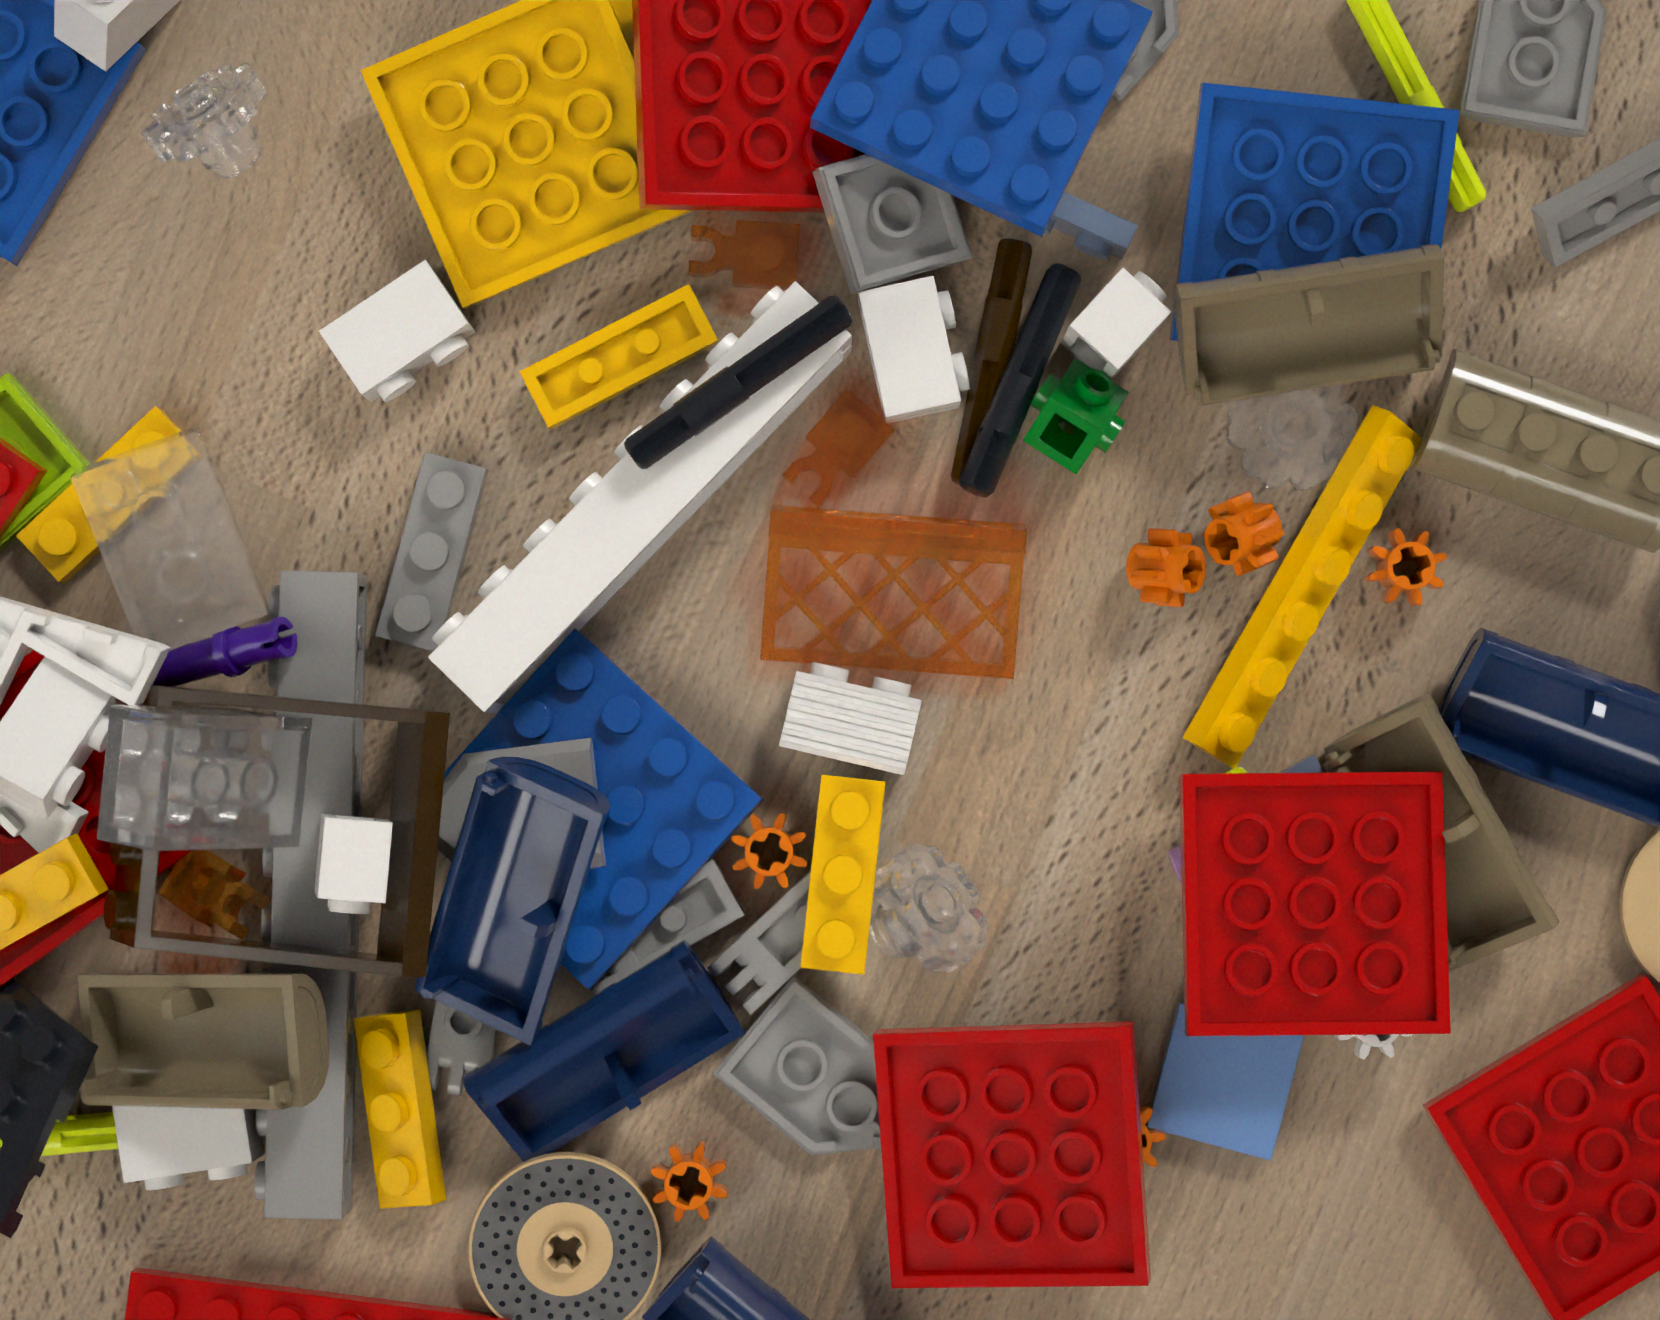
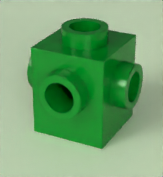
M1075 358L1062 379L1050 373L1031 402V406L1040 411L1022 441L1077 475L1093 449L1096 447L1106 453L1122 429L1126 420L1116 415L1129 392L1114 383L1102 371L1090 368Z

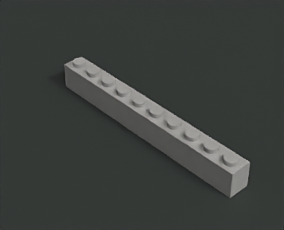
M280 571V585H272L270 589V621L280 616L287 618L292 623L293 628L279 632V636L283 637L296 633L298 646L294 656L285 659L278 658L267 663L268 684L270 687H277V696L364 704L367 575L358 572ZM278 710L277 713H269L267 716L266 746L268 751H276L275 777L268 776L264 788V808L267 815H274L273 840H266L263 848V875L265 879H272V904H265L261 915V938L263 942L358 952L359 914L329 911L327 907L328 899L317 898L314 890L321 814L362 817L364 718ZM270 963V969L263 968L261 974H307L316 981L323 995L326 1010L329 1068L322 1090L317 1098L307 1106L290 1107L284 1110H256V1131L258 1136H266L265 1161H258L254 1178L256 1200H264V1218L342 1220L352 1210L356 1071V1035L353 1018H357L358 972Z

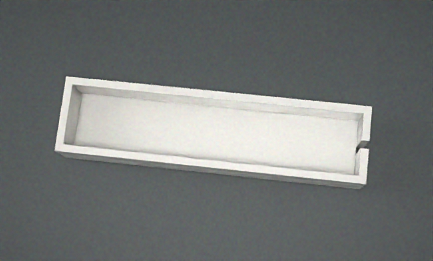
M796 281L785 292L778 286H775L751 311L750 314L755 318L752 322L753 325L740 338H737L732 332L726 335L705 358V361L709 364V370L694 385L687 379H684L666 396L659 407L664 412L667 411L676 401L726 366L729 367L819 303ZM845 329L751 395L749 400L696 437L694 435L648 469L639 468L624 446L625 440L643 427L642 425L638 426L616 448L614 454L620 461L603 478L597 472L592 473L571 494L568 500L575 507L558 524L551 519L546 520L525 541L523 547L529 554L514 569L509 570L503 565L486 580L477 592L484 600L469 615L463 616L460 612H457L441 626L432 637V640L438 647L428 658L483 712L498 713L574 628L580 631L851 354L852 335Z

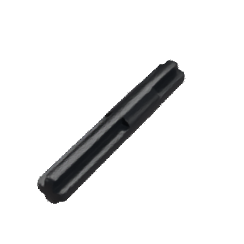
M1054 263L1044 274L959 479L960 487L975 496L987 498L995 492L1080 285L1081 276L1076 270L1068 268L1063 264Z
M836 295L827 297L734 364L720 370L676 401L670 409L628 437L624 442L626 451L639 468L648 469L694 435L696 437L749 400L751 395L851 326L853 319L850 312Z

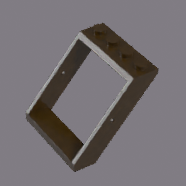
M151 685L142 704L133 708L124 703L122 710V729L124 734L128 735L126 761L120 763L116 774L117 797L122 800L120 826L114 827L110 839V858L112 863L116 865L114 890H110L107 893L104 903V923L106 928L110 929L109 939L140 949L399 977L426 978L450 713ZM174 701L398 722L389 821L393 822L386 903H381L377 954L152 930Z

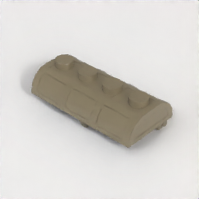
M1429 244L1419 246L1418 248L1361 257L1352 256L1329 262L1278 270L1256 271V273L1201 282L1175 284L1174 300L1177 342L1186 395L1194 394L1195 400L1201 399L1202 405H1210L1434 370L1435 363H1439L1440 356H1442L1444 256L1439 245Z
M1452 350L1412 470L1651 553H1655L1660 549V420L1472 356L1460 350Z
M1430 694L1418 697L1361 725L1324 748L1327 762L1322 766L1326 773H1443L1444 831L1442 835L1445 838L1449 971L1538 936L1557 926L1560 921L1552 907L1548 905L1519 854L1518 847L1507 833L1478 782L1477 775L1465 759Z
M77 974L82 1033L98 1045V1049L86 1073V1080L82 1082L80 1087V1096L86 1105L284 1110L290 1107L307 1106L317 1098L325 1084L329 1068L326 1010L323 995L316 981L307 974Z

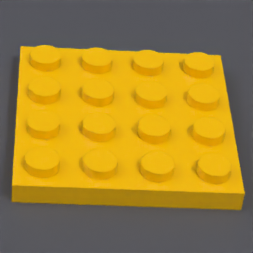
M520 0L360 70L462 308L471 307L694 211L640 209L634 56L610 0Z

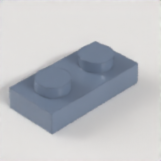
M1064 192L1044 234L1049 235L1052 228L1076 238L1073 246L1079 251L1096 259L1108 261L1110 254L1120 259L1123 258L1138 225Z

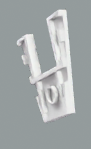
M0 596V705L28 647L133 708L144 702L171 647L163 643ZM0 794V825L13 837L17 835L22 836L38 853L71 835L78 834L89 813L73 802H70L67 806L58 803L50 817L46 819Z

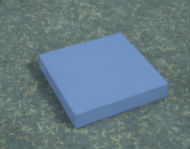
M1178 1001L1150 1104L1153 1113L1145 1125L1152 1129L1271 1161L1304 1036H1185L1184 1003Z

